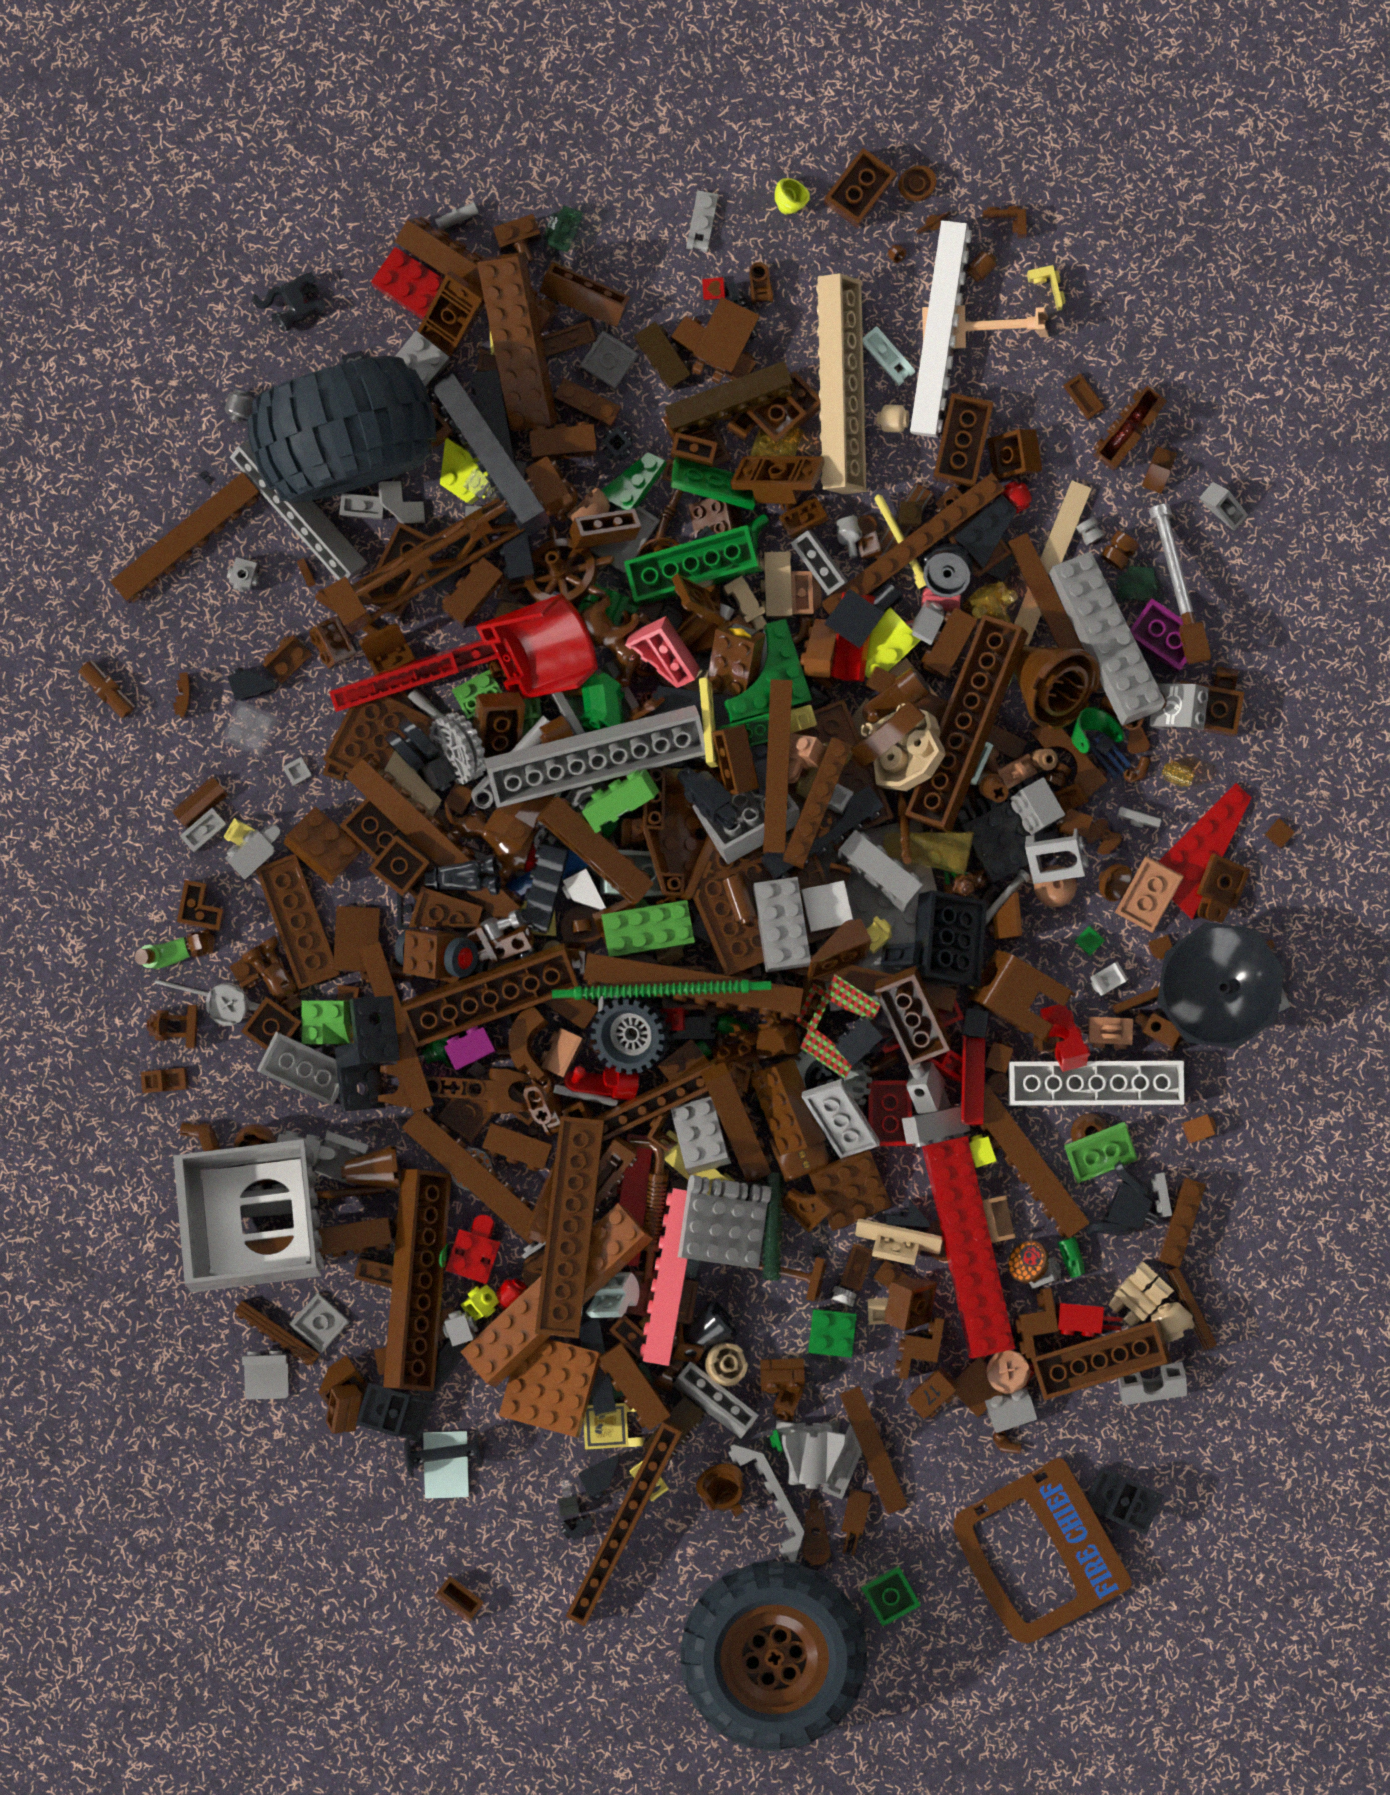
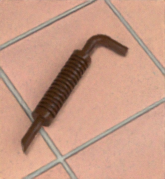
M631 1138V1145L650 1149L655 1153L656 1157L655 1173H649L648 1178L650 1180L648 1185L650 1186L647 1189L650 1190L647 1191L649 1194L647 1198L649 1199H646V1202H648L646 1206L648 1208H645L647 1211L645 1215L647 1216L644 1218L646 1219L644 1221L646 1224L644 1228L653 1238L642 1249L647 1250L643 1282L645 1284L653 1277L655 1251H661L659 1241L660 1234H663V1231H661L663 1227L661 1225H663L662 1217H664L663 1212H665L663 1209L665 1205L663 1204H666V1201H664L666 1197L664 1195H667L665 1192L667 1188L665 1187L668 1185L666 1183L668 1182V1175L663 1174L664 1150L651 1140Z

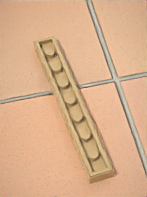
M1075 481L1070 483L1040 558L1047 575L1053 566L1062 563L1092 489ZM1029 588L1014 622L1015 625L1023 627L1029 633L1025 646H1029L1041 616V612Z

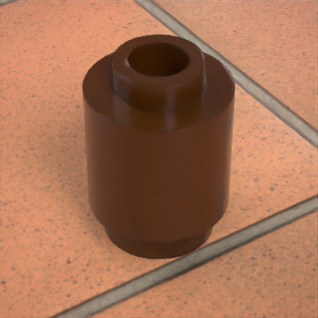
M981 251L968 264L969 268L966 272L978 283L980 280H984L997 266L995 263L997 258L990 251L986 253Z

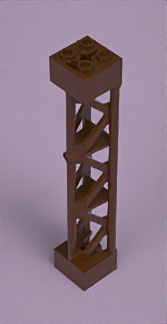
M546 456L525 469L530 478L525 482L538 501L541 502V498L547 507L545 512L548 517L574 502L571 498L574 493L566 478L561 480L563 474L555 460L550 462ZM499 498L494 499L353 584L345 576L324 588L326 596L351 635L374 622L378 617L523 532L524 529L520 531L515 522L494 526L489 525L488 522L507 511L504 506L507 504L506 501L501 502ZM508 531L492 542H489L485 535ZM470 534L471 539L457 557L430 562L428 557L463 536ZM482 537L486 545L468 556V553ZM449 566L432 578H430L426 571ZM410 569L412 572L397 593L370 597L369 593L406 570ZM422 572L427 581L408 591ZM390 602L371 614L363 606Z

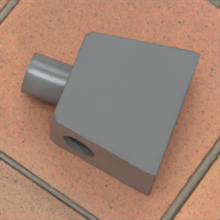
M919 1062L911 1066L909 1065L910 1074L907 1089L917 1113L938 1111L946 1082L932 1062Z

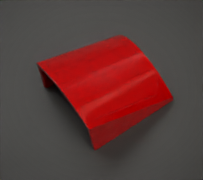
M562 593L476 626L484 645L491 644L505 672L507 680L503 683L507 692H519L522 699L579 688L598 669L596 654L589 631L577 609Z

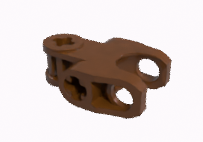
M543 1068V1072L549 1078L547 1079L548 1083L541 1085L538 1080L533 1081L531 1079L532 1085H528L524 1089V1098L534 1120L543 1125V1129L548 1136H552L559 1132L560 1117L564 1116L562 1113L564 1106L561 1102L562 1095L553 1092L557 1082L551 1073ZM529 1091H535V1098L530 1096Z

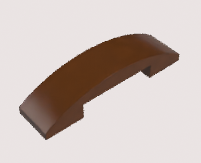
M910 700L877 730L852 747V755L863 766H866L902 739L926 715Z

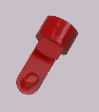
M578 1066L574 1071L566 1074L564 1085L573 1092L607 1095L612 1098L631 1100L635 1098L638 1091L639 1074L637 1071L633 1074H626V1070L622 1073L616 1072L617 1066L611 1068L606 1066L603 1074L586 1073L583 1067Z

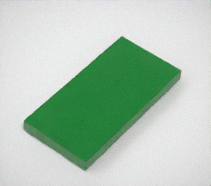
M675 457L672 469V488L753 510L756 500L753 490H732L731 481L735 473Z

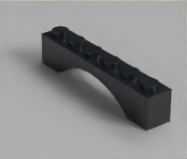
M870 785L853 795L839 823L826 835L814 841L805 865L810 862L809 858L816 854L819 857L828 850L827 846L831 843L839 844L846 838L845 834L850 831L860 830L864 826L863 822L868 819L873 821L882 814L880 811L884 806ZM766 853L760 859L774 880L779 878L786 879L792 874L791 870L797 867L783 861L785 853Z

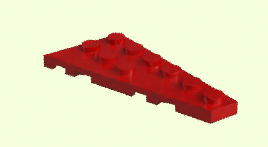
M1237 783L1158 861L1184 876L1171 900L1191 920L1203 897L1198 895L1197 891L1211 854H1216L1223 857L1251 800V797Z

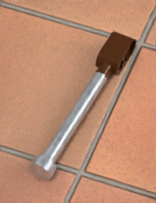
M1156 505L1150 508L1149 513L1151 521L1157 523L1178 602L1183 625L1179 626V633L1186 661L1188 664L1209 661L1211 654L1202 622H1196L1172 533L1169 521L1172 517L1170 505Z

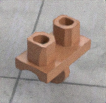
M1025 754L995 771V774L1003 778L1005 785L1009 789L1037 774V771L1032 765L1030 755Z

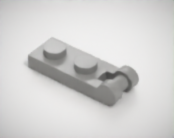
M697 190L686 249L693 250V248L701 249V252L708 251L718 194ZM695 235L704 236L703 241L695 240Z

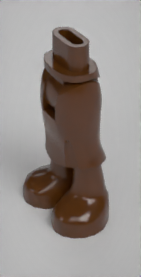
M274 935L241 957L245 962L253 965L258 971L259 976L267 984L274 998L280 1002L281 1006L284 1005L288 1012H291L301 1006L302 1001L298 997L300 993L294 980L275 953L278 939ZM261 954L265 957V959L267 960V962L270 964L268 967H267L266 964L264 963V961H263V959H262V957H261Z

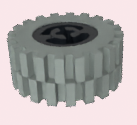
M801 1051L798 1054L801 1060H795L806 1090L837 1080H829L830 1077H840L855 1102L859 1105L865 1104L867 1100L863 1096L864 1094L869 1095L871 1089L866 1088L867 1083H872V1077H867L866 1075L867 1072H871L870 1066L863 1065V1063L852 1066L845 1079L805 1051ZM817 1080H822V1081L828 1080L827 1083H818V1082H817Z

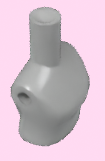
M857 516L841 518L836 521L838 541L840 544L848 546L850 558L857 557L856 542L862 538Z

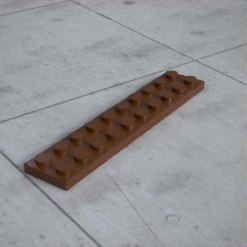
M560 1117L535 1334L579 1338L604 1129L603 1120Z

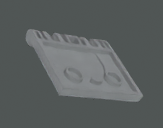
M691 1175L688 1180L678 1257L758 1269L771 1188L753 1184L750 1188L749 1199L745 1201L748 1194V1185L746 1183L739 1184L738 1182L722 1180L721 1182L720 1179H714L710 1195H706L709 1191L710 1181L708 1177L701 1178V1176Z

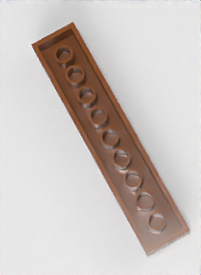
M617 1204L592 1227L583 1305L653 1240L629 1210L620 1204ZM542 1276L461 1351L486 1384L496 1388L551 1336L535 1334Z

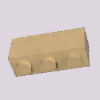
M764 552V558H760L761 568L765 574V579L761 580V592H765V601H761V607L765 610L766 619L792 618L790 552Z

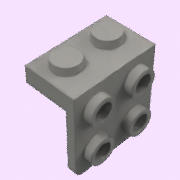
M260 1351L247 1352V1356H242L245 1376V1397L247 1399H281L288 1397V1355H282V1351H269V1355H260Z

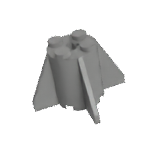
M777 1420L776 1429L789 1464V1484H806L805 1487L809 1489L819 1488V1484H832V1474L847 1445V1435L839 1433L840 1420L824 1424L813 1423V1426H806V1423L795 1424Z

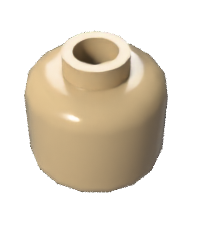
M884 405L881 412L877 413V424L881 425L884 432H903L905 427L909 426V411L905 410L903 405Z

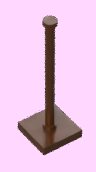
M816 1257L813 1271L809 1273L759 1261L758 1270L806 1281L809 1284L806 1300L818 1302L828 1260Z

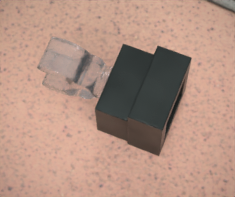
M570 1480L560 1481L563 1498L558 1499L560 1517L580 1514L577 1496L572 1497Z

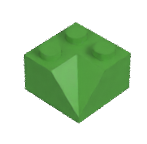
M302 1001V1044H351L350 1001Z

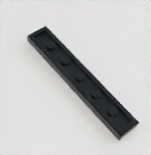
M594 1295L583 1305L580 1339L582 1348L604 1354L605 1347L599 1318H591L586 1313L595 1297ZM600 1365L591 1391L595 1417L617 1412L610 1374H605Z

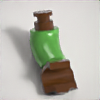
M205 929L189 933L187 939L182 937L162 944L145 945L136 951L135 961L146 968L158 969L178 963L190 957L191 954L194 958L213 953L214 938L213 935H210L209 930Z

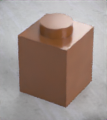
M1208 1114L1181 1123L1189 1144L1215 1135L1214 1130L1217 1129L1213 1117L1209 1118Z

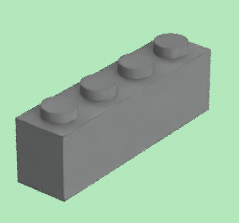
M689 1362L673 1383L674 1387L739 1438L743 1437L759 1416L692 1362Z

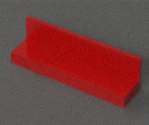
M860 595L862 598H864L872 605H874V596ZM839 634L836 635L832 677L847 682H864L870 635L860 649Z
M963 1035L961 1124L983 1125L985 1038H967L966 1035Z

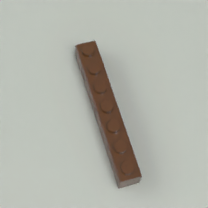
M241 1300L234 1310L235 1316L241 1320L243 1318L247 1320L246 1323L251 1327H257V1331L264 1335L266 1333L270 1336L268 1339L274 1343L276 1341L280 1343L282 1349L290 1350L292 1352L291 1355L295 1358L300 1357L303 1359L302 1362L305 1365L312 1366L320 1354L245 1301Z

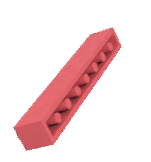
M673 1188L672 1193L668 1192L666 1205L670 1206L669 1214H664L662 1227H666L665 1236L661 1235L659 1241V1248L662 1249L661 1257H657L655 1270H659L657 1279L653 1278L651 1291L655 1292L654 1300H649L647 1313H650L651 1317L650 1322H645L643 1335H647L646 1344L642 1343L640 1356L643 1357L644 1362L670 1366L688 1259L678 1257L686 1190Z

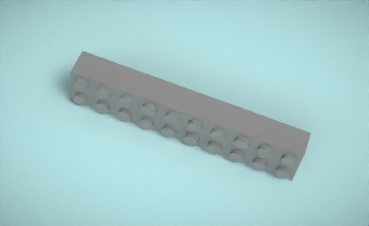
M693 705L484 760L497 808L628 775L636 769L641 771L646 768L647 770L705 755V743L700 716L696 706Z

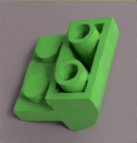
M490 670L452 689L454 696L470 722L474 721L477 694L502 693Z

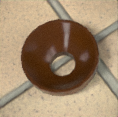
M1117 863L1102 871L1098 878L1101 896L1110 902L1121 899L1132 881L1130 868Z
M1094 1113L1083 1114L1072 1124L1071 1139L1074 1142L1086 1137L1085 1130L1089 1126H1094L1100 1132L1109 1128V1125L1100 1115Z

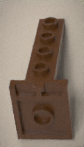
M677 573L672 578L675 585L674 589L682 600V606L688 611H694L676 630L688 648L713 622L720 626L726 619L718 614L720 607L718 603L712 601L711 598L714 596L712 592ZM651 664L655 675L660 677L661 675L657 672V668Z

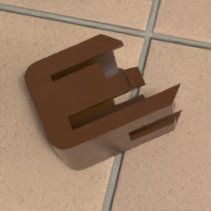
M995 950L982 972L981 986H974L968 999L978 1006H983L985 1010L1018 1028L1020 1031L1030 1032L1049 1043L1050 1040L1047 1037L1053 1025L1029 1011L1031 1004L1038 992H1041L1065 1007L1070 996L1075 997L1076 994L1018 957L1007 952Z

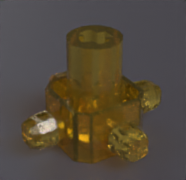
M998 582L978 588L963 602L966 610L972 611L976 619H982L984 614L1012 623L1006 608L1018 596L1016 591L1008 590L1006 582Z

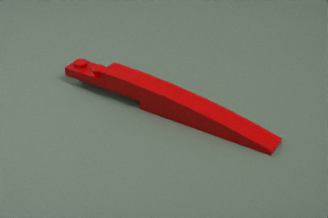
M482 639L333 689L329 693L335 711L338 712L459 673L461 670L498 658L491 644L484 645Z

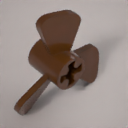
M1160 690V692H1161V694H1162V696H1163V698H1164V700H1165V704H1164L1163 707L1161 708V710H1162V709H1164V708L1166 707V705H1167V700H1166L1165 696L1163 695L1162 691ZM1107 695L1102 698L1099 709L1106 711L1112 716H1117ZM1147 716L1136 720V722L1124 725V727L1130 729L1127 750L1132 754L1146 752L1151 746L1142 726Z

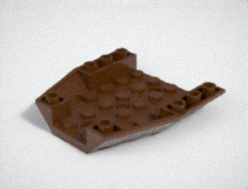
M666 765L647 769L659 791L653 799L643 804V832L662 895L681 898L684 895L685 886L708 833L693 809L694 804L688 802L684 793H682V784L677 778V774L683 769L666 768ZM696 829H701L704 832V839L702 841L696 839Z

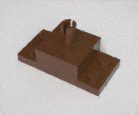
M450 270L446 274L417 332L451 358L461 340L471 331L485 304L483 293Z
M743 456L731 481L732 490H753L756 503H780L781 510L785 511V507L786 511L791 510L794 504L797 503L802 490H813L825 461L823 456Z

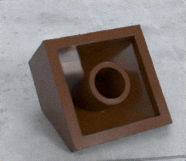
M1018 892L1010 896L992 918V923H988L989 936H993L994 940L1015 939L1022 936Z
M346 1355L328 1368L318 1393L325 1403L329 1405L332 1386H344L345 1384L354 1383L359 1391L363 1393V1396H365L368 1384L355 1364Z

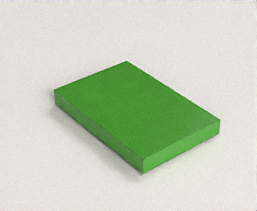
M1125 1122L1064 1145L1077 1183L1114 1170V1165L1119 1160L1123 1165L1138 1160Z

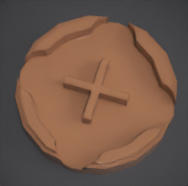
M1008 1350L996 1353L990 1359L987 1366L988 1381L999 1392L1004 1394L1015 1393L1027 1384L1030 1377L1029 1364L1019 1352Z

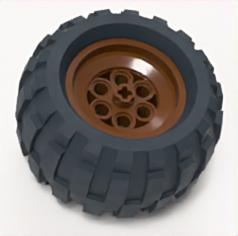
M766 1560L753 1562L738 1569L735 1568L722 1575L718 1581L709 1586L698 1598L684 1626L680 1664L682 1677L690 1700L695 1709L706 1720V1723L718 1734L721 1733L731 1739L733 1743L746 1748L753 1747L763 1749L765 1752H780L783 1749H799L811 1745L818 1738L824 1735L827 1736L852 1711L858 1701L862 1685L865 1683L868 1668V1648L860 1618L851 1601L829 1578L816 1570H811L798 1563L788 1561L771 1562ZM779 1629L784 1630L787 1634L783 1641H778L774 1638V1633ZM754 1636H764L765 1643L762 1646L754 1645L752 1642ZM797 1645L802 1649L800 1656L793 1657L789 1654V1650L792 1646ZM772 1652L781 1656L777 1659V1663L768 1660ZM750 1656H755L759 1660L758 1665L754 1668L746 1664ZM787 1667L794 1668L796 1671L795 1676L792 1678L784 1677V1669ZM766 1672L774 1675L773 1682L769 1684L762 1681V1675Z

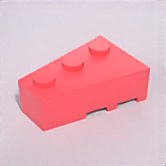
M666 616L630 633L625 644L629 649L632 648L640 654L642 660L648 661L657 668V672L676 688L696 679L700 667Z

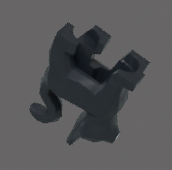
M312 272L300 275L293 281L281 286L268 290L263 301L259 299L257 294L252 296L253 304L260 309H266L272 305L276 295L283 297L289 310L273 313L271 317L273 318L272 323L275 322L277 327L284 333L289 332L295 322L306 320L314 312L321 314L327 312L323 300L307 302L306 294L311 293L315 295L319 293L316 285L312 284L315 282Z

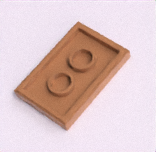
M1145 856L1115 913L1153 933L1184 876Z

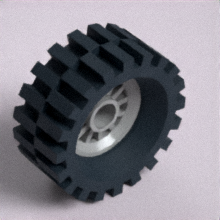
M626 995L625 998L620 996L604 1006L596 1015L598 1019L593 1022L591 1027L595 1029L591 1033V1039H596L597 1041L592 1046L594 1051L600 1050L601 1054L597 1056L600 1061L606 1058L608 1062L605 1065L608 1068L615 1065L617 1066L616 1072L622 1073L626 1070V1074H633L636 1071L638 1073L643 1072L665 1056L664 1053L670 1048L668 1042L672 1040L673 1034L668 1033V1031L673 1027L672 1022L666 1023L665 1019L669 1015L667 1011L663 1014L660 1012L663 1006L659 1002L653 1005V998L651 997L642 999V995H638V997L634 995L631 998L629 995ZM630 1028L637 1031V1037H633L630 1034Z

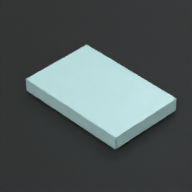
M467 1431L424 1432V1450L467 1444ZM468 1456L425 1462V1498L469 1497Z

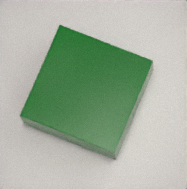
M1089 925L1074 942L1090 956L1105 940Z

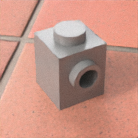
M458 1310L448 1314L449 1318L444 1321L443 1331L446 1338L450 1337L452 1346L471 1341L475 1338L476 1335L473 1329L476 1328L473 1317H469L468 1312L461 1313Z

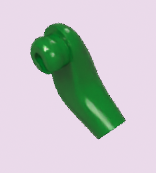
M762 514L748 524L752 530L756 549L758 548L759 533L770 523L765 514Z

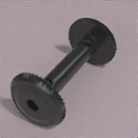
M474 1430V1443L412 1451L410 1439H406L404 1442V1458L408 1475L414 1477V1464L477 1455L478 1466L481 1468L484 1465L485 1456L480 1431Z

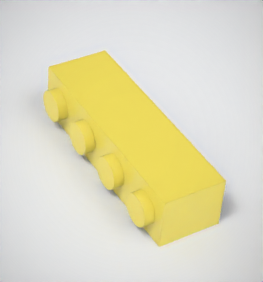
M676 1130L674 1132L668 1131L666 1135L678 1143L669 1152L664 1150L665 1161L687 1180H689L691 1175L701 1176V1178L708 1177L710 1182L709 1191L706 1195H710L714 1179H720L721 1182L722 1180L735 1181L726 1172L721 1175L716 1170L718 1167L689 1175L685 1169ZM661 1139V1142L664 1144H669L665 1139Z

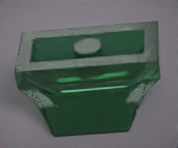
M563 205L560 211L552 213L543 236L548 241V246L568 254L581 224L583 212Z
M1130 566L1124 575L1118 577L1116 599L1149 602L1152 598L1159 603L1161 581L1156 577L1153 568Z

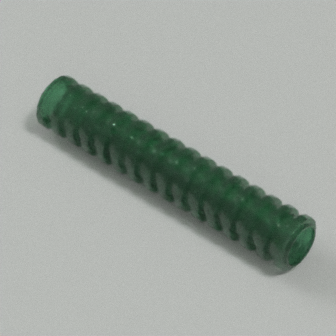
M771 1173L764 1176L766 1179L764 1185L771 1188V1197L767 1204L765 1234L763 1235L765 1239L763 1241L765 1246L763 1248V1252H765L763 1258L765 1260L762 1264L765 1267L762 1268L764 1272L762 1278L768 1281H777L782 1278L780 1274L782 1272V1268H780L782 1265V1261H780L782 1259L780 1254L782 1252V1248H780L782 1241L780 1239L783 1236L780 1233L783 1232L781 1228L783 1225L781 1221L783 1219L781 1214L783 1212V1208H781L783 1206L781 1201L783 1195L781 1193L784 1190L781 1187L784 1185L782 1182L784 1176L780 1173Z

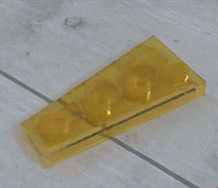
M886 832L882 848L887 851V856L903 860L901 855L902 844L900 842L901 832ZM909 832L912 852L911 862L962 875L966 873L974 832Z

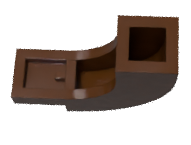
M533 1005L525 1008L514 1021L509 1035V1051L514 1065L520 1072L526 1071L533 1081L538 1080L543 1084L549 1078L535 1062L531 1046L534 1037L549 1023Z

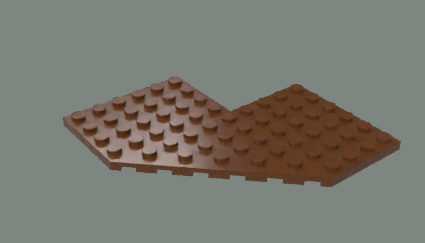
M844 699L814 710L817 725L794 732V734L816 737L826 748H828L832 737L852 744V747L861 741ZM850 752L838 784L852 791L854 795L870 785L884 806L880 811L882 814L873 821L868 819L862 823L864 826L857 831L860 832L893 819V814L882 788L876 785L875 772L871 763L863 766ZM810 766L808 769L803 768L798 781L788 783V794L798 806L800 814L819 768ZM828 808L815 840L831 831L843 816ZM795 827L786 832L785 845L789 844ZM848 832L845 834V837L850 836L853 832ZM763 845L730 864L726 863L715 846L693 897L725 976H732L764 963L757 916L753 917L754 921L749 924L742 925L741 922L736 923L722 883L723 880L729 877L743 874L756 911L753 893L754 883L774 880L760 860L766 854L763 852ZM816 854L809 858L810 862L803 869L795 867L791 870L792 874L787 877L798 878L808 945L832 936L839 928L835 927L810 933L801 890L828 884Z

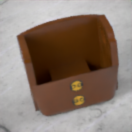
M772 1137L768 1138L785 1182L809 1174V1172L832 1163L824 1140L808 1148L780 1155L775 1140Z

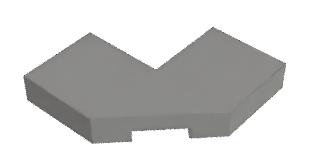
M401 481L378 483L380 505L389 510L400 523L404 525L425 523L423 502H403Z

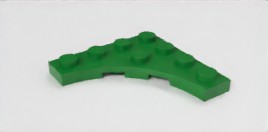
M786 619L764 625L767 642L765 665L755 683L748 690L724 702L730 723L769 713L771 679L792 680L791 707L812 701Z

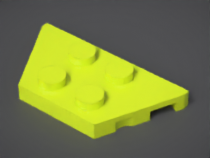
M446 438L440 485L469 504H474L482 494L491 489L490 484L485 478L488 474L486 472L482 474L476 464L478 459L475 458L473 460L464 447Z

